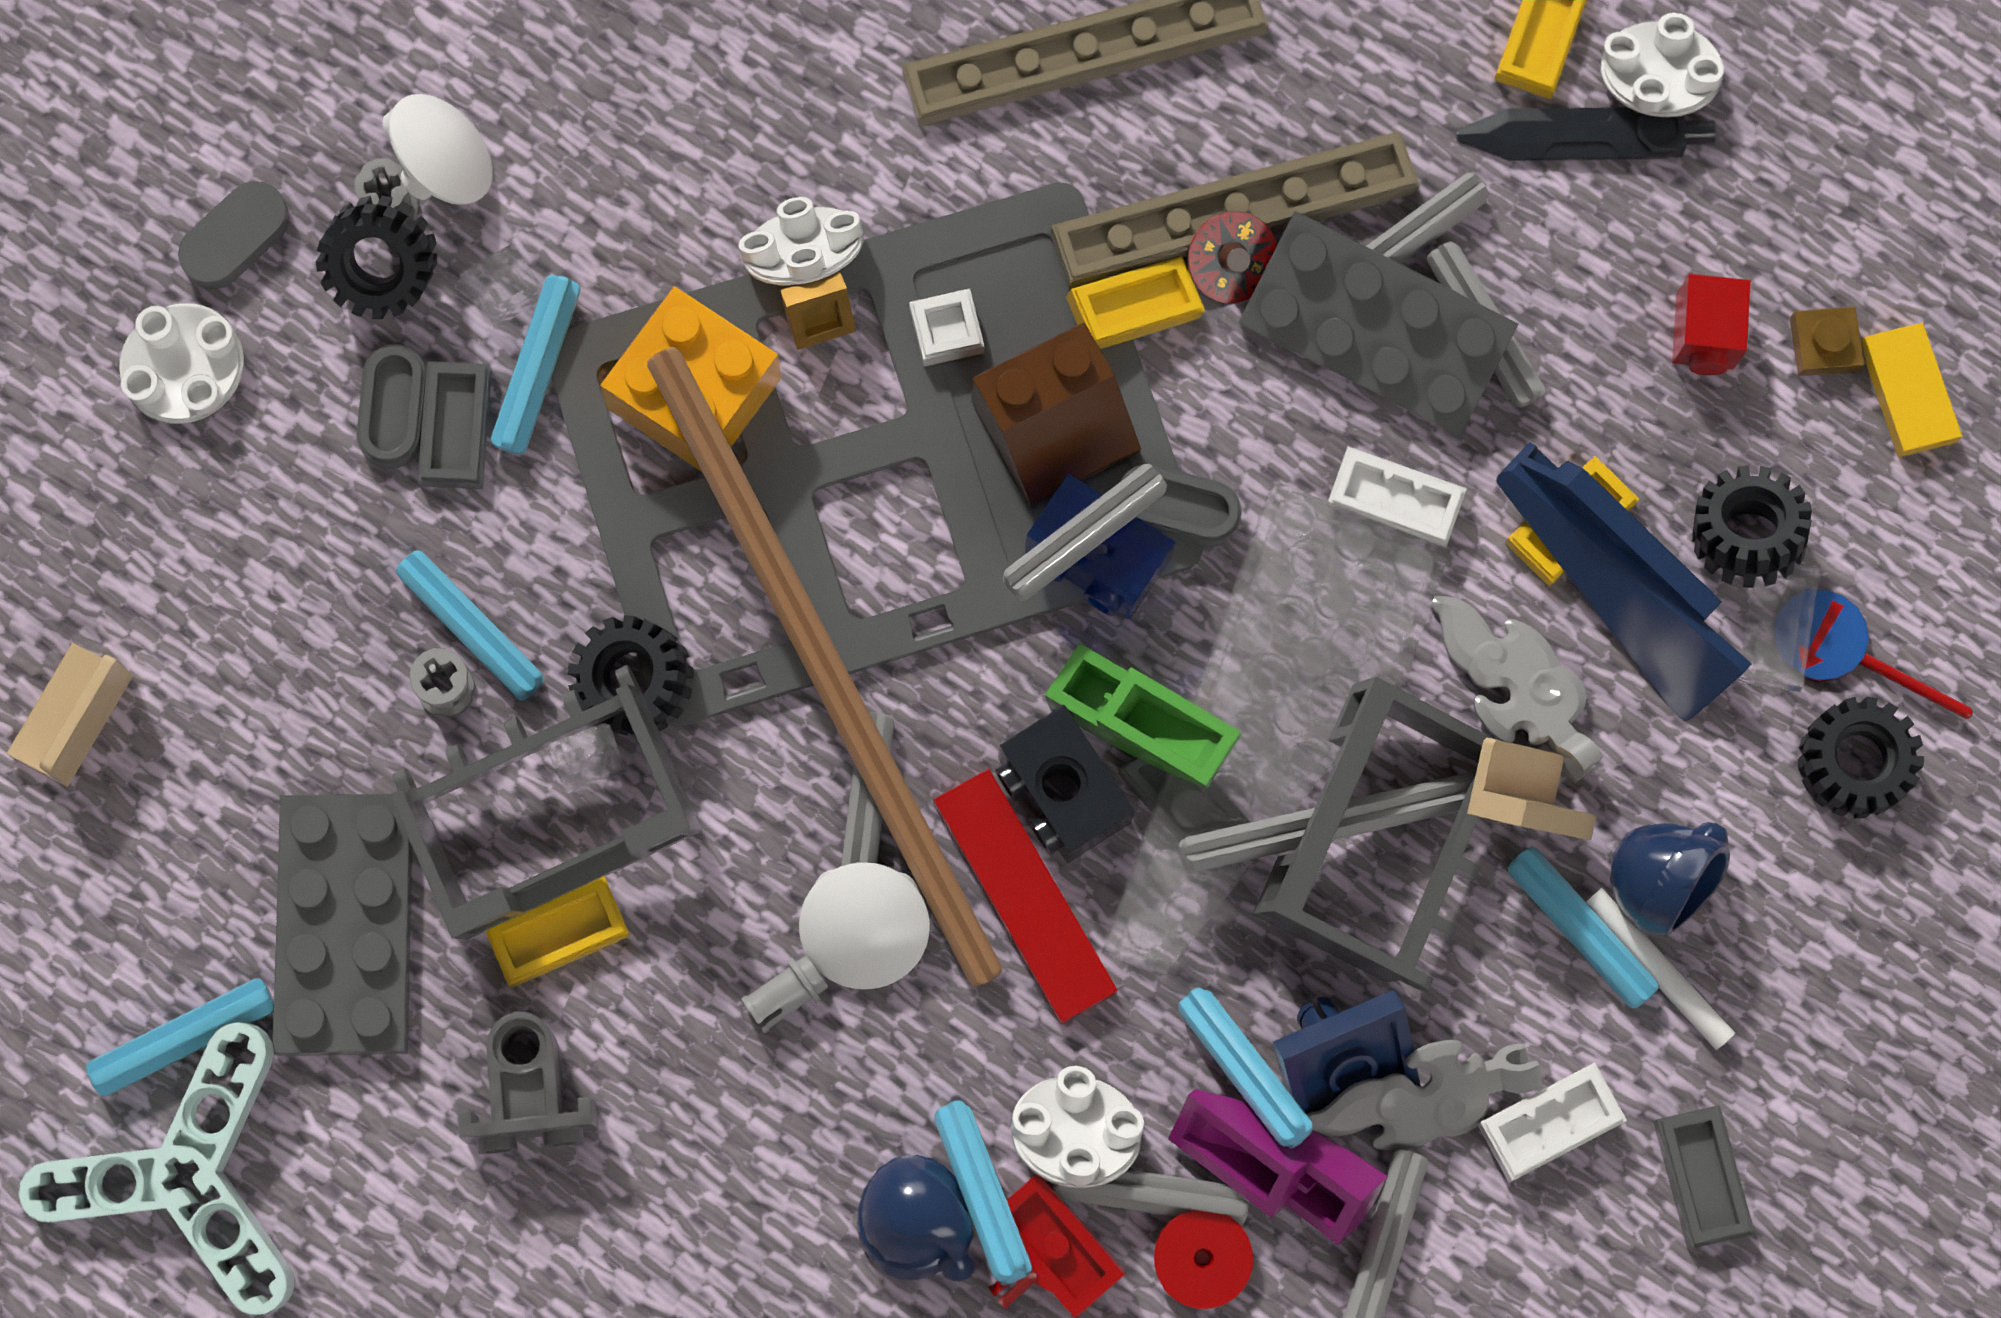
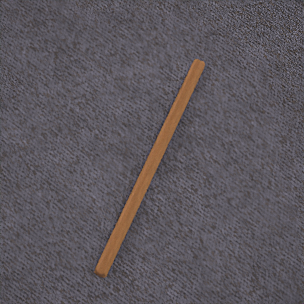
M674 347L655 354L647 361V367L967 980L973 987H977L995 979L1001 974L1002 966L684 357Z

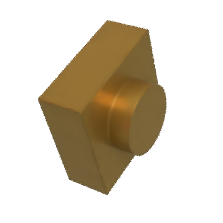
M840 272L817 281L798 284L780 290L790 334L797 350L856 332L847 287Z
M1856 306L1793 312L1789 319L1798 376L1859 372L1865 364Z

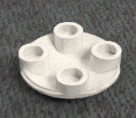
M1669 13L1662 16L1659 21L1639 23L1609 35L1605 40L1600 69L1607 89L1625 106L1647 115L1673 117L1692 113L1708 104L1720 89L1724 66L1716 48L1709 40L1694 30V23L1689 17L1679 13Z
M414 94L400 100L383 117V129L390 138L394 153L404 169L401 173L402 183L411 195L421 200L434 196L448 203L467 205L477 202L488 192L493 178V167L488 148L474 125L455 107L434 96Z
M796 197L782 202L777 208L778 216L765 222L754 232L745 235L739 241V250L744 267L751 276L769 284L798 285L823 279L847 266L860 252L864 243V232L860 217L856 212L841 211L829 207H814L813 202L809 198Z
M189 303L174 304L166 307L151 306L144 309L138 315L135 328L131 331L123 346L119 367L121 388L123 393L141 412L155 420L173 424L198 421L216 412L233 395L242 376L244 354L242 343L236 330L218 312L202 305Z
M868 862L844 865L821 874L804 900L799 919L801 943L806 955L815 968L831 981L854 989L884 987L907 975L922 957L927 946L930 930L928 910L915 881L907 874L900 873L890 867Z
M1070 1066L1061 1070L1058 1077L1038 1083L1021 1097L1011 1119V1138L1019 1157L1037 1175L1062 1186L1088 1188L1111 1182L1131 1167L1141 1147L1144 1120L1141 1113L1114 1087L1096 1080L1094 1074L1085 1067Z

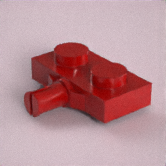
M1035 1174L1006 1200L1030 1260L1031 1272L1027 1277L1018 1280L1009 1291L997 1300L1005 1309L1009 1308L1011 1303L1036 1283L1038 1286L1053 1293L1074 1318H1077L1127 1274L1046 1179ZM996 1281L988 1286V1289L996 1297L1009 1285H1003L1000 1281Z

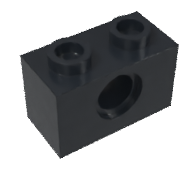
M1065 705L1057 708L999 745L998 759L1002 765L995 768V773L1013 801H1017L1022 797L1025 798L1037 817L1030 822V826L1036 838L1049 855L1059 850L1068 864L1132 823L1135 810ZM1053 775H1066L1076 783L1078 794L1069 801H1054L1045 794L1042 787L1044 781Z

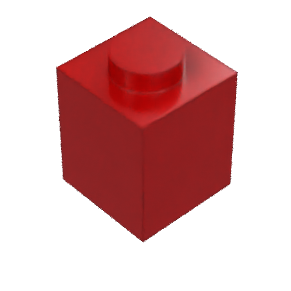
M1688 274L1676 293L1672 363L1689 365L1691 372L1707 376L1724 374L1727 372V369L1734 370L1747 351L1751 280Z

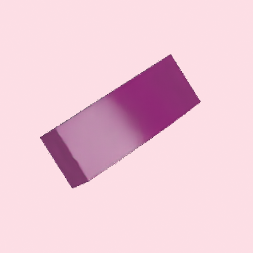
M1194 1089L1187 1096L1168 1137L1169 1141L1269 1217L1273 1218L1280 1210L1287 1206L1338 1246L1365 1221L1388 1177L1353 1152L1312 1130L1307 1138L1303 1139L1300 1145L1294 1148L1282 1146L1276 1141L1248 1103Z

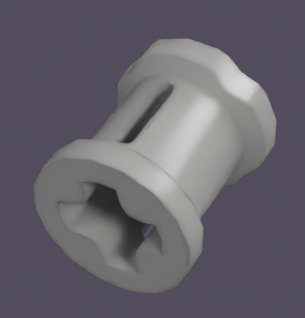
M374 159L366 163L361 172L356 176L354 190L358 199L371 196L372 203L377 204L382 196V191L392 189L391 196L393 200L391 208L399 210L403 202L413 207L409 214L412 220L415 219L419 210L418 199L411 195L402 183L401 173L404 170L403 167L394 163L391 159ZM383 173L386 178L380 180L379 174Z
M445 648L430 649L423 652L411 667V687L415 695L420 699L422 706L430 714L450 718L462 714L471 705L475 683L463 659L455 652ZM442 672L445 677L450 679L453 688L444 694L435 687L432 680L437 674Z

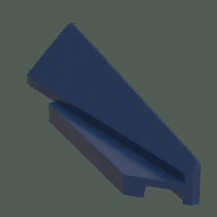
M1529 442L1498 474L1496 478L1498 486L1663 700L1683 721L1692 719L1752 665L1749 660L1704 622L1722 601L1585 469L1569 461L1557 467L1535 444Z

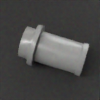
M807 955L797 962L790 958L787 960L790 965L789 968L750 995H745L741 998L764 1033L809 1000L813 999L815 1003H818L821 1000L818 994L828 988Z

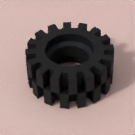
M371 196L361 197L355 207L351 202L342 207L337 216L335 215L318 244L317 251L321 253L315 262L317 272L325 271V275L320 281L325 292L333 287L336 288L338 292L333 301L340 307L343 306L347 299L355 303L351 314L362 317L366 308L372 309V319H384L388 310H391L393 317L403 314L408 304L413 307L419 301L437 265L438 254L432 253L437 244L434 233L429 235L424 233L429 223L422 215L413 221L409 217L413 207L405 202L402 203L399 210L391 208L392 197L381 196L377 204L372 203ZM369 237L379 238L388 242L398 252L400 269L395 274L384 278L367 273L355 260V244Z
M1749 465L1738 466L1735 479L1732 478L1728 470H1725L1718 474L1716 485L1709 480L1703 487L1702 497L1698 496L1696 503L1692 542H1695L1694 552L1697 559L1706 557L1704 568L1711 575L1719 568H1722L1721 581L1732 585L1735 575L1744 577L1743 588H1754L1756 577L1762 576L1764 585L1767 587L1776 584L1778 572L1786 579L1794 573L1795 563L1801 564L1808 544L1812 520H1810L1812 509L1810 502L1804 503L1805 491L1800 485L1789 491L1791 477L1784 473H1781L1778 479L1774 481L1770 479L1771 468L1760 466L1759 476H1750ZM1741 514L1759 515L1771 521L1776 527V532L1764 539H1747L1733 533L1728 528L1727 522L1730 518Z
M624 615V621L615 617L603 620L605 628L602 630L592 626L585 632L591 641L587 646L577 642L572 652L581 657L578 665L571 663L568 665V675L576 678L577 683L568 685L569 690L575 689L578 692L586 710L616 696L610 685V673L613 665L626 654L642 653L647 657L652 667V681L643 696L659 732L669 727L665 719L668 716L678 719L684 711L677 706L681 697L690 700L693 689L685 686L686 678H694L693 667L686 664L684 660L690 657L686 647L677 643L678 638L670 631L647 619L642 620L636 616ZM625 711L597 724L621 735L628 736V733L635 735Z
M1867 696L1861 702H1857L1856 697L1845 699L1836 706L1834 704L1822 713L1807 728L1809 730L1808 733L1802 737L1799 748L1803 749V755L1797 759L1798 770L1805 769L1807 777L1802 782L1806 790L1813 787L1819 795L1814 800L1823 807L1829 803L1835 806L1832 813L1842 817L1847 813H1854V819L1866 818L1873 813L1877 816L1905 798L1907 793L1919 781L1920 777L1916 776V772L1924 767L1925 757L1917 756L1916 753L1923 746L1921 736L1911 737L1908 729L1915 724L1908 716L1901 721L1896 718L1894 714L1898 707L1890 702L1881 708L1877 706L1878 698ZM1852 735H1860L1871 739L1879 747L1883 757V766L1877 778L1870 781H1859L1849 777L1841 769L1837 759V750L1842 739Z

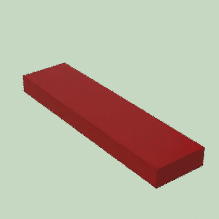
M990 769L934 798L933 804L1060 1025L1117 994L1118 989Z

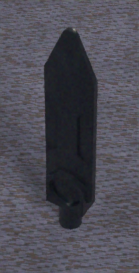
M1629 107L1505 109L1461 127L1456 133V138L1460 143L1508 161L1666 159L1667 157H1682L1686 150V145H1714L1716 125L1714 120H1685L1684 115L1673 117L1652 116L1637 112Z

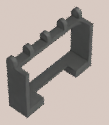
M628 665L615 670L620 687L615 689L617 695L586 710L580 695L574 689L562 695L570 718L529 737L518 717H514L504 722L505 730L512 745L474 763L469 764L466 754L459 744L446 749V756L453 772L431 783L417 788L412 775L406 768L393 774L398 791L391 793L390 796L452 939H471L488 929L525 914L703 831L637 680ZM625 711L668 810L620 831L622 835L512 887H499L466 903L424 804Z
M1376 676L1352 685L1328 740L1341 747L1296 852L1277 857L1252 915L1385 982L1401 981L1415 989L1428 992L1433 978L1417 970L1415 967L1430 932L1446 939H1451L1454 932L1455 924L1438 916L1455 874L1469 880H1476L1480 870L1479 865L1463 857V853L1479 816L1467 814L1476 772L1402 946L1395 958L1302 911L1386 716L1475 762H1479L1484 739H1494Z

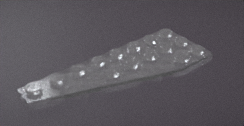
M1278 481L1272 484L1192 701L1193 704L1241 731L1242 736L1207 789L1168 772L1166 773L1102 949V954L1159 976L1167 973L1256 860L1252 859L1200 872L1188 873L1181 862L1179 842L1189 836L1290 814L1297 809L1336 760L1341 747L1328 740L1352 685L1376 676L1395 685L1411 665L1450 554V549Z

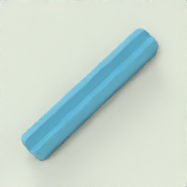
M549 275L544 281L490 438L491 444L504 452L523 454L527 450L581 292L580 285L569 278Z
M416 550L398 565L396 572L399 579L518 700L525 701L539 690L544 683L542 673L422 551Z
M1531 846L1525 849L1509 864L1507 868L1508 873L1629 1007L1637 1008L1656 993L1659 988L1656 979L1537 848Z
M255 978L89 1061L86 1065L88 1078L100 1096H109L207 1047L215 1032L223 1026L232 1023L252 1024L274 1012L272 994L260 978Z
M1195 988L1190 991L1188 996L1181 1000L1178 1005L1179 1014L1280 1145L1289 1148L1300 1145L1303 1139L1307 1138L1313 1130L1311 1120L1212 992L1202 988Z
M953 1101L935 1112L934 1121L993 1277L1003 1285L1013 1284L1030 1274L1031 1263L972 1110L962 1101Z

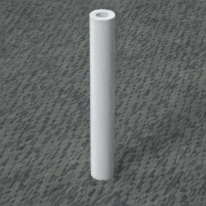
M1603 888L1586 901L1590 908L1656 979L1659 989L1715 1050H1718L1735 1034L1729 1025L1649 938L1636 928V924L1625 916L1620 907Z

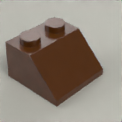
M1085 322L972 378L971 401L1029 507L1141 452V446L1116 377Z

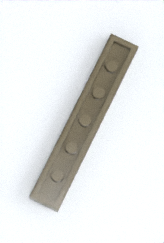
M1143 0L902 64V74L918 126L920 127L1267 34L1269 25L1260 0Z
M1398 131L1055 224L1051 227L1050 235L1068 288L1071 289L1179 256L1183 258L1188 257L1189 247L1197 230L1208 219L1223 212L1242 211L1252 214L1262 220L1272 233L1287 228L1295 211L1315 221L1415 194L1420 184L1401 132Z

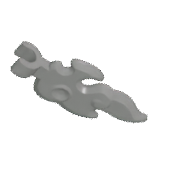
M1449 596L1433 597L1430 601V607L1440 619L1443 642L1452 661L1466 671L1477 686L1482 688L1504 687L1510 692V700L1504 704L1493 703L1483 695H1478L1474 699L1475 713L1483 726L1500 741L1512 743L1515 739V732L1517 730H1525L1529 736V744L1538 746L1546 742L1555 753L1564 756L1562 770L1575 784L1595 770L1596 766L1594 764L1603 758V754L1590 738L1578 733L1571 725L1585 707L1587 699L1586 689L1581 679L1572 670L1560 664L1555 652L1545 638L1529 625L1514 619H1508L1505 622L1507 637L1504 639L1497 638L1492 634L1480 614L1469 604Z
M1438 1041L1416 1049L1406 1059V1064L1409 1068H1423L1430 1072V1079L1425 1085L1416 1086L1406 1075L1401 1073L1390 1074L1382 1079L1363 1080L1349 1086L1325 1108L1310 1112L1307 1116L1311 1120L1315 1132L1332 1137L1349 1135L1372 1125L1380 1124L1383 1126L1382 1132L1372 1138V1144L1375 1148L1386 1151L1409 1150L1424 1145L1440 1136L1454 1137L1475 1129L1478 1126L1477 1124L1482 1122L1487 1114L1489 1094L1501 1090L1513 1093H1527L1542 1086L1540 1065L1537 1060L1528 1062L1527 1049L1524 1044H1512L1503 1047L1496 1053L1493 1060L1486 1062L1476 1053L1472 1054L1466 1061L1460 1062L1458 1056L1464 1048L1461 1041Z

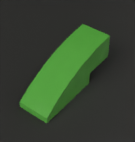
M1081 643L1078 644L1045 694L1048 706L1052 711L1065 705L1080 728L1159 769L1206 789L1242 736L1241 731L1143 673L1132 667L1127 671Z

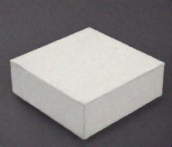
M970 289L909 302V310L924 367L984 353V342Z

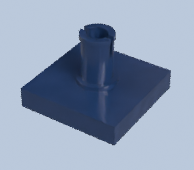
M1391 990L1340 1013L1332 999L1329 997L1316 998L1317 1003L1325 1015L1322 1019L1319 1017L1311 1001H1309L1297 1014V1022L1302 1029L1273 1041L1283 1085L1306 1115L1325 1108L1349 1086L1363 1080L1382 1079L1390 1074L1401 1073L1406 1075L1416 1086H1421L1418 1068L1412 1069L1406 1064V1059L1414 1052L1406 1008L1395 990Z

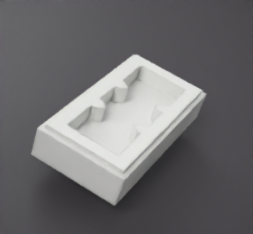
M1348 446L1325 509L1444 551L1467 488Z
M1593 1063L1483 1120L1477 1125L1508 1183L1623 1124L1627 1120L1596 1063Z

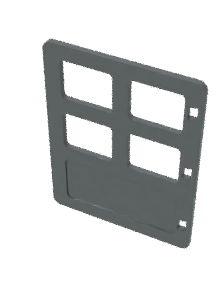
M1058 182L865 239L858 255L847 266L838 271L843 277L848 294L864 292L872 300L907 405V411L903 416L807 446H801L792 439L775 387L741 433L748 456L746 461L740 466L849 675L1186 571L1195 566L1202 556L1204 547L1142 531L1127 523L1026 601L1017 599L1004 583L1003 573L1005 569L1120 483L1123 476L1129 470L1143 464H1153L1179 471L1133 339L1100 350L1116 377L1140 443L1141 452L1032 507H1029L971 401L973 377L1077 326L1066 299L1071 289L1068 288L1050 235L1052 225L1089 215L1083 195L1076 187L1068 183ZM747 274L693 290L686 294L761 342L757 331L758 325L765 319L785 314L780 290L795 285L769 284ZM970 289L984 342V353L924 367L909 310V302ZM663 300L569 327L551 379L624 615L636 616L642 620L647 619L670 631L678 638L651 552L652 545L661 537L726 518L705 477L644 495L638 494L632 489L598 382L599 372L603 368L614 365L619 361L663 302ZM911 461H921L928 468L965 582L958 590L865 619H856L848 611L812 501L813 495L822 488ZM1130 550L1133 562L1137 566L1136 569L1099 579V570L1095 560ZM938 608H945L948 620L952 626L913 637V629L909 617ZM790 641L706 668L693 669L694 678H686L685 686L693 689L690 700L681 697L677 706L684 710L678 719L668 716L665 721L670 726H685L814 685ZM636 653L648 689L652 681V667L644 654ZM757 665L764 684L724 695L725 689L721 679L722 675Z

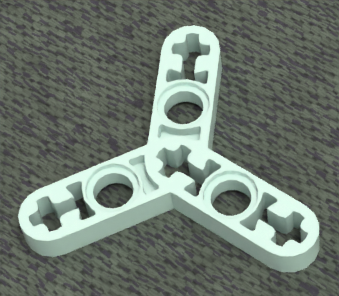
M246 1023L227 1024L217 1030L206 1047L161 1148L48 1161L35 1165L26 1172L20 1183L19 1198L23 1209L30 1217L43 1222L167 1209L231 1302L240 1311L251 1315H260L282 1308L290 1299L294 1289L293 1272L288 1262L223 1172L272 1064L274 1055L273 1044L267 1033L258 1026ZM245 1035L250 1037L247 1048L256 1054L255 1060L252 1064H240L231 1079V1082L244 1084L241 1094L228 1086L210 1084L209 1081L213 1072L217 1076L227 1077L234 1057L225 1052L229 1041L241 1042ZM209 1095H218L223 1098L228 1104L230 1111L227 1125L224 1129L214 1134L207 1133L201 1129L196 1120L197 1106ZM177 1160L182 1164L196 1163L198 1165L199 1171L194 1174L192 1179L202 1195H211L215 1189L220 1194L219 1199L202 1205L193 1216L188 1212V1207L200 1203L188 1187L174 1189L170 1182L178 1174L173 1165ZM117 1164H123L130 1168L136 1179L133 1195L122 1203H115L105 1195L102 1187L104 1175L112 1166ZM83 1167H88L86 1180L81 1170ZM54 1172L56 1183L85 1181L87 1195L61 1197L57 1199V1210L53 1211L51 1201L40 1200L38 1193L39 1187L50 1184V1173ZM87 1197L91 1204L89 1209L84 1207ZM220 1210L231 1212L240 1224L238 1240L227 1249L213 1246L206 1235L208 1219ZM253 1242L259 1251L246 1258L257 1272L271 1270L276 1277L269 1285L270 1292L273 1295L270 1300L263 1295L252 1298L248 1295L246 1288L253 1283V1278L244 1264L235 1265L231 1271L225 1264L227 1260L244 1254Z

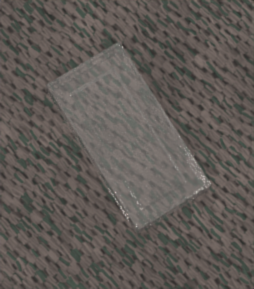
M1795 563L1793 574L1785 579L1778 572L1776 584L1767 587L1764 585L1762 576L1756 577L1755 586L1751 588L1742 647V655L1752 665L1738 678L1737 683L1794 692L1802 691L1821 566L1798 565Z
M606 723L552 742L547 747L554 769L567 794L628 772L612 729Z

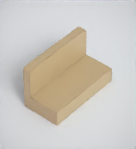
M72 642L6 754L12 759L68 787L133 676L115 658L107 654L100 657Z
M1491 738L1484 739L1467 814L1587 840L1592 839L1597 817L1594 814L1554 805L1564 762L1562 754Z

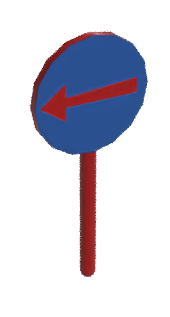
M1827 590L1805 591L1791 598L1778 612L1773 628L1775 649L1783 664L1797 676L1815 682L1835 681L1851 673L1860 664L1962 718L1969 719L1973 716V710L1969 706L1866 654L1869 642L1867 622L1859 608L1843 595Z

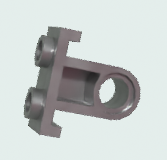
M515 1012L505 1015L498 1020L488 1034L486 1046L492 1121L479 1122V1117L471 1110L457 1111L459 1138L466 1144H477L478 1154L518 1150L517 1139L543 1136L545 1147H561L584 1143L583 1132L599 1130L597 1104L591 1097L577 1098L578 1112L564 1113L560 1053L554 1034L542 1019L531 1013ZM523 1033H532L538 1036L540 1048L535 1059L524 1065H514L508 1061L507 1047L514 1037Z

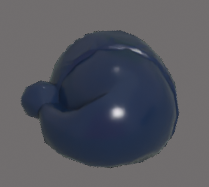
M1713 822L1702 823L1696 828L1675 823L1647 824L1625 834L1612 854L1610 883L1620 909L1628 919L1636 924L1637 929L1654 936H1668L1706 904L1723 881L1729 866L1730 850L1727 846L1728 832L1726 828Z
M920 1155L897 1157L878 1168L863 1189L858 1207L857 1232L860 1245L867 1257L883 1273L898 1279L919 1280L929 1278L939 1272H942L945 1278L955 1282H961L970 1278L977 1265L974 1254L969 1251L973 1240V1229L969 1211L955 1175L935 1159Z

